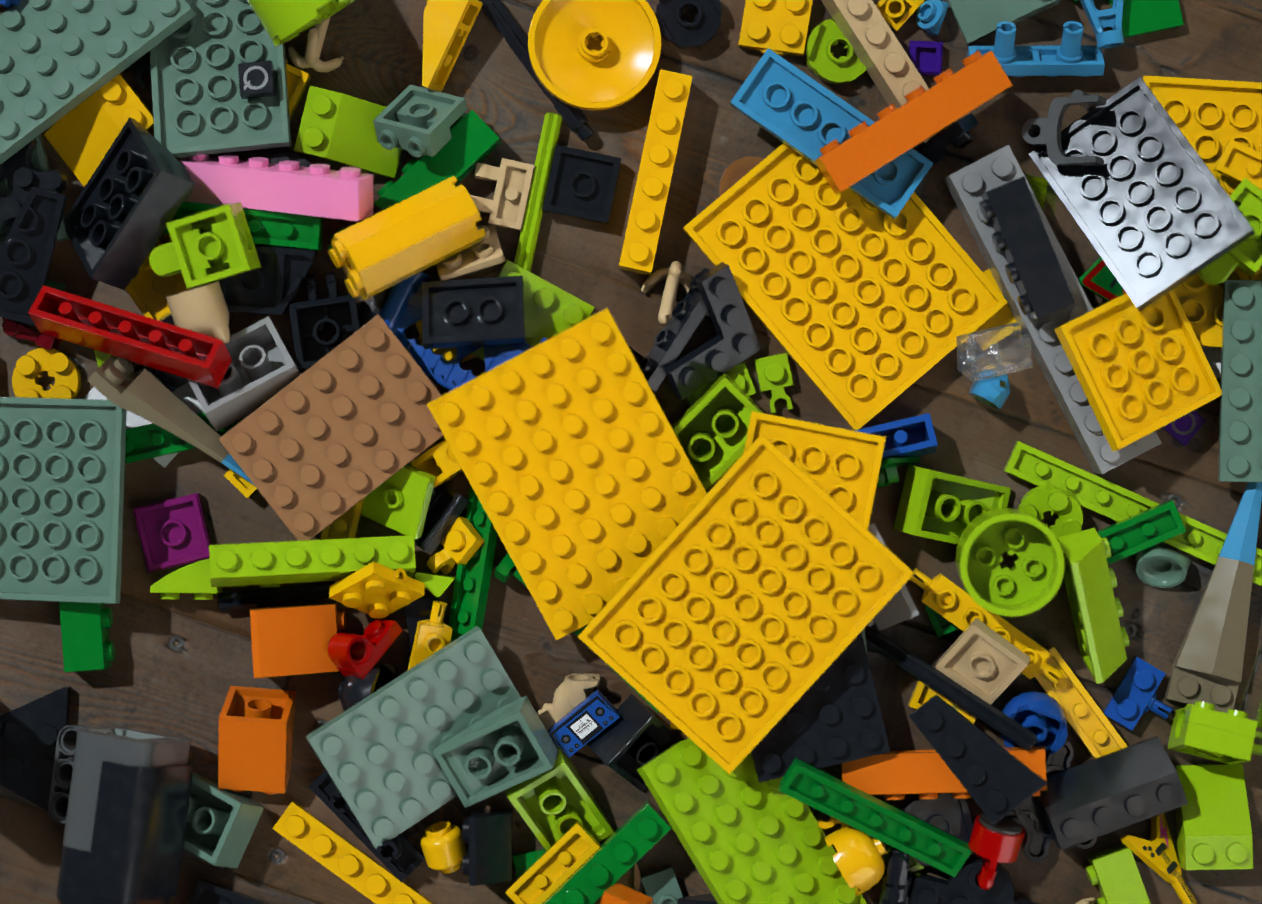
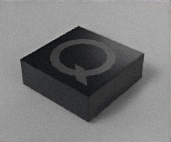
M272 60L238 64L240 96L242 99L276 96Z

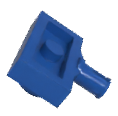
M1135 656L1105 707L1104 715L1131 731L1135 728L1140 717L1148 710L1166 720L1169 715L1159 710L1158 707L1168 713H1171L1172 707L1155 699L1157 688L1166 673Z

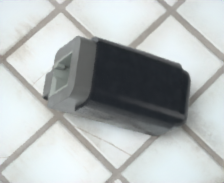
M93 724L68 725L59 731L48 805L50 816L55 821L66 824L57 887V901L59 904H170V898L177 895L194 765L188 762L190 739L134 728L103 727Z

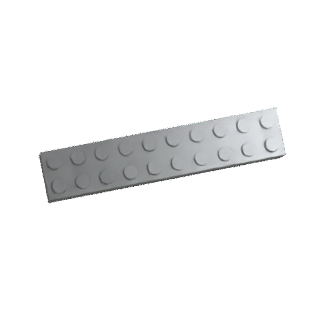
M1009 144L945 177L943 180L1001 293L1007 300V304L1093 472L1104 474L1162 444L1156 431L1122 449L1112 452L1054 330L1093 310ZM1023 176L1075 302L1065 308L1032 320L1029 314H1023L1019 306L1017 297L1021 293L1017 284H1012L1006 274L1005 265L1008 264L1004 251L999 252L992 238V233L996 231L991 220H985L979 202L983 201L982 193Z

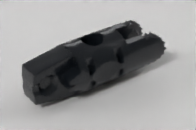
M894 847L889 852L888 867L885 868L884 875L881 878V889L878 897L879 904H908L909 888L912 874L908 870L909 855Z

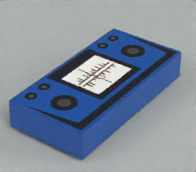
M597 689L551 726L547 732L557 746L570 758L620 717V712Z

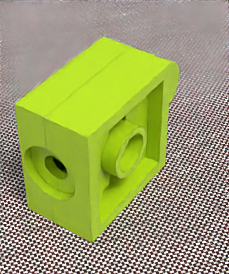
M1246 178L1243 179L1229 197L1252 226L1255 234L1198 272L1201 280L1209 285L1223 283L1236 267L1251 277L1262 266V190Z
M241 202L226 204L166 223L172 242L155 247L149 257L152 270L159 276L169 277L182 273L187 289L261 268Z
M1195 701V705L1187 704L1186 707L1175 710L1167 749L1234 765L1250 761L1251 754L1262 756V745L1254 744V741L1262 743V732L1256 731L1258 721L1247 719L1248 713L1232 709H1228L1227 713L1215 711V705Z

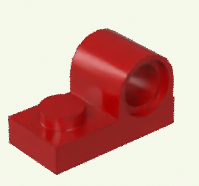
M376 619L365 628L363 635L343 632L335 634L328 643V655L344 677L350 675L363 680L402 633L403 629L396 621Z

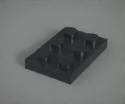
M523 276L422 282V342L424 349L525 343Z

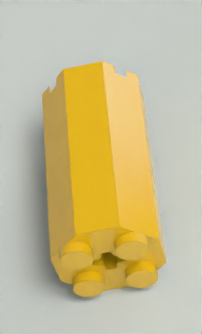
M454 176L334 235L332 239L333 249L329 250V255L336 268L342 267L348 278L345 280V284L353 298L361 296L363 300H366L484 239L486 235L484 227L478 230L476 222L481 220L480 213L467 189L462 184L455 187L457 179Z

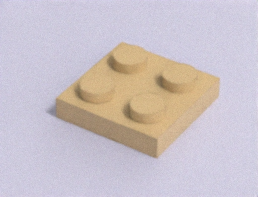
M976 618L937 661L935 668L991 705L1028 666L1030 657Z

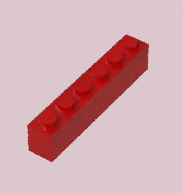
M44 285L28 312L37 329L42 334L215 388H219L232 362V358L223 340Z

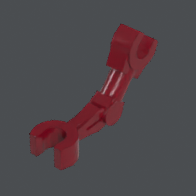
M2 318L5 334L18 339L33 341L36 345L45 349H59L61 339L42 334L25 324H20L18 321Z

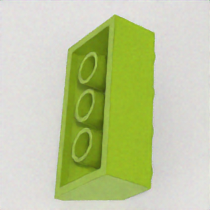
M725 372L672 425L677 438L706 491L743 455L751 412L763 413L755 402Z
M1090 528L1057 537L1064 555L1063 578L1080 656L1096 684H1100L1108 679L1127 660L1125 647L1129 646L1130 643L1125 627H1120L1119 617H1123L1124 614L1119 598H1114L1113 588L1117 587V580L1113 568H1108L1106 558L1111 557L1109 543L1106 537L1101 538L1095 528Z

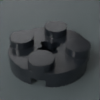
M659 0L656 18L660 27V33L665 40L679 49L701 47L712 40L719 29L722 8L719 0ZM687 6L689 10H697L698 13L694 16L695 22L689 23L687 20L682 21L680 19L683 15V7Z

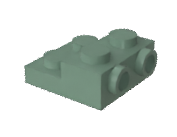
M409 85L373 120L377 141L388 150L396 147L407 150L414 157H421L422 155L434 157L451 139L449 127L467 110L466 99Z

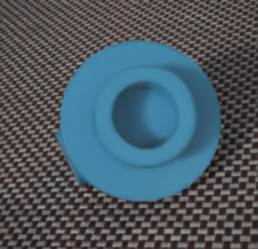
M941 0L924 1L916 14L917 25L926 30V33L938 36L949 4Z

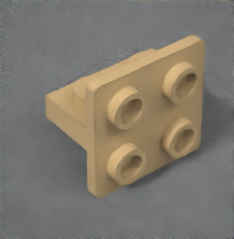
M495 225L477 226L478 230L484 227L486 233L481 242L436 264L441 281L497 277L506 259Z

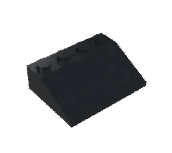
M130 117L64 218L65 231L90 278L125 290L130 281L137 276L140 266L148 254L156 247L158 239L167 227L166 223L173 221L175 213L183 201L190 196L195 185L184 165L142 125Z

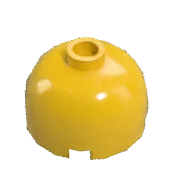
M851 826L839 829L825 837L827 846L834 845L838 852L832 855L849 887L851 889L855 887V894L857 896L869 890L880 881L885 871L883 855L888 853L882 841Z

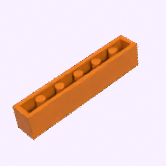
M979 50L962 60L965 66L954 73L949 68L933 78L936 83L933 87L925 91L923 86H920L907 94L905 98L908 102L901 107L896 108L893 103L876 114L879 120L868 126L864 121L849 130L848 133L851 138L839 144L837 139L820 148L822 156L815 159V162L835 195L1011 87L1012 83L992 50L983 56Z
M1033 746L1029 751L1022 747H1003L1047 781L1045 746ZM935 749L890 750L891 752L842 763L843 782L869 795L885 794V800L905 799V794H918V799L939 798L938 793H952V798L958 799L972 798ZM1047 784L1031 797L1040 796V791L1047 790Z

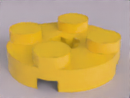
M37 348L29 351L17 360L12 374V387L16 397L74 399L80 391L81 375L78 366L68 355L57 349ZM48 371V375L55 378V384H50L51 389L45 391L43 385L38 384V379L42 377V373Z

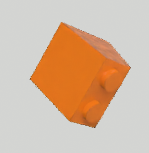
M339 603L260 607L250 610L253 678L339 671L331 661L327 650L331 637L340 633L341 630H346L345 610H339Z
M230 686L218 721V789H229L232 792L256 791L267 795L285 794L291 772L297 691Z

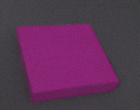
M200 493L133 508L148 573L210 558L209 545H212Z

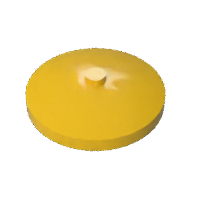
M542 0L533 15L528 33L530 63L542 86L559 101L583 110L598 111L612 109L636 97L653 77L661 53L660 27L652 8L646 0Z

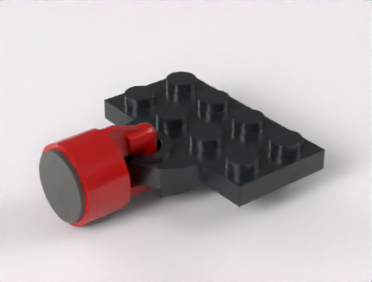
M985 813L978 815L968 843V847L976 853L975 858L966 860L956 877L949 875L948 880L915 872L909 890L908 904H1040L1014 897V887L1009 870L1007 871L1000 864L1013 863L1017 860L1025 834L1024 829L1017 821L1006 816L993 825Z

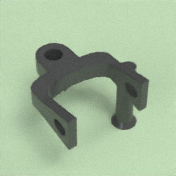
M1077 89L1072 92L1071 97L1055 98L1049 107L1048 117L1031 118L1024 123L1021 131L1023 139L1034 146H1047V154L1052 163L1059 166H1104V159L1098 156L1066 157L1061 144V127L1064 113L1071 105H1081L1085 107L1087 112H1090L1098 105H1106V98L1095 94L1089 95Z

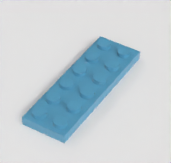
M769 48L765 51L729 104L816 166L818 165L815 159L822 156L820 148L837 139L839 144L851 138L848 131L864 121L868 126L875 123ZM911 148L853 184L849 189L892 219H895L927 174L933 162Z

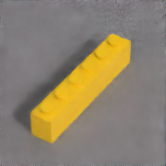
M660 69L619 262V269L652 275L693 76Z

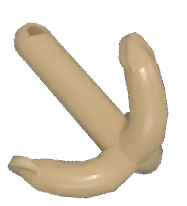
M330 17L320 24H316L308 32L304 57L300 56L292 45L288 46V56L296 67L301 69L313 68L323 73L340 67L343 59H345L343 55L340 58L329 61H321L319 59Z
M678 261L672 262L670 268L664 267L655 271L646 279L641 287V292L647 293L660 281L666 279L658 313V321L662 325H667L670 322L679 282L683 285L686 293L691 288L692 279L686 272L681 270L682 265Z

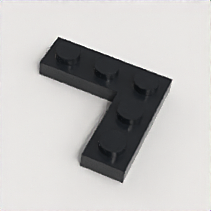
M722 262L695 279L717 336L664 369L675 396L681 400L762 349L730 267Z

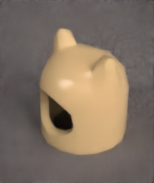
M219 281L166 297L175 326L223 340L225 344L229 343V311Z

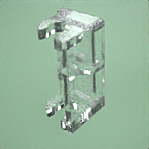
M1017 322L956 337L958 371L972 382L1033 367L1030 337L1028 334L1022 335L1021 325Z

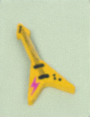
M1164 813L1151 817L1150 840L1132 835L1121 836L1120 840L1160 877L1172 885L1182 904H1198L1182 878L1181 868Z

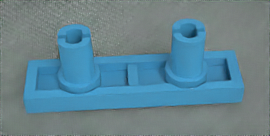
M1003 21L999 22L996 26L994 46H968L967 57L978 50L982 56L992 50L1007 76L1090 77L1104 75L1105 62L1102 50L1098 49L1097 45H1081L1083 25L1077 21L1064 23L1061 45L1014 46L1016 25L1012 22Z

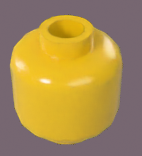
M441 821L428 826L425 830L426 833L420 840L428 867L433 870H441L443 874L457 871L463 862V856H466L468 852L466 843H463L461 829L456 825H451L448 821Z

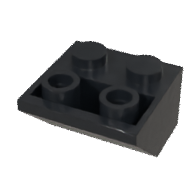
M473 809L469 818H465V822H463V843H469V851L466 856H463V877H469V886L512 881L513 809Z

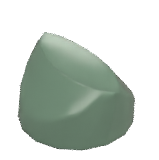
M1154 545L1135 553L1137 577L1143 583L1157 588H1171L1179 585L1185 580L1191 563L1187 556L1160 545Z

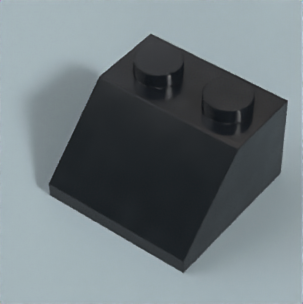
M631 694L617 709L620 712V717L589 741L587 745L608 767L643 792L647 786L637 769L684 739Z

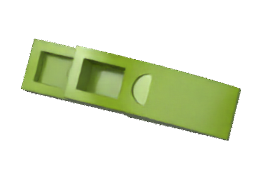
M210 558L179 568L150 586V593H160V599H180V593H193L194 600H213V593L223 592V587H211ZM263 584L260 587H280V584ZM244 585V586H227V587H247V585Z

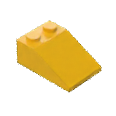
M120 73L59 119L44 136L85 187L129 117L135 119L152 136L154 135L153 113L125 76Z

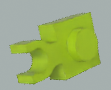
M787 353L754 359L760 392L769 390L771 392V399L769 400L771 414L776 413L774 403L777 399L785 400L787 410H792L791 399L784 390V387L794 385Z

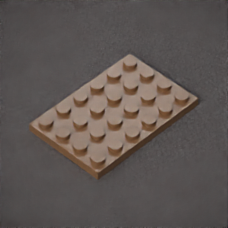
M378 314L220 437L219 441L298 541L311 540L444 436L427 406L428 402L442 396V394Z

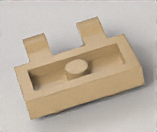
M502 158L500 168L477 163L474 178L497 182L493 200L470 195L479 213L490 214L488 224L521 231L534 165Z

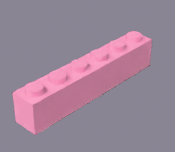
M222 154L219 155V158L209 157V155H195L178 160L184 165L195 183L190 196L184 201L214 205L241 202L242 207L248 209L360 221L373 215V174L361 173L360 168L344 167L337 171L330 170V165L312 164L309 167H301L298 161L291 160L273 164L269 163V159L264 157L249 158V161L239 160V155Z

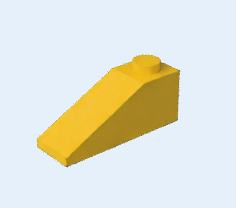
M426 0L427 5L423 16L422 85L424 87L442 92L482 8L483 2L478 0Z

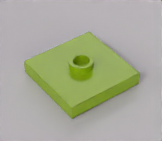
M407 464L364 498L361 515L404 535H414L415 540L422 537L436 476Z

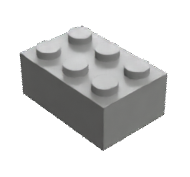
M269 316L230 336V341L225 346L232 358V362L219 388L187 379L206 417L216 432L250 415L300 376L295 363Z

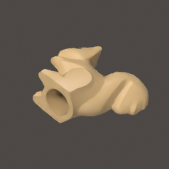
M572 673L565 677L564 682L559 685L554 693L553 702L545 703L542 709L538 710L537 714L546 730L594 693V688L599 685L600 674Z

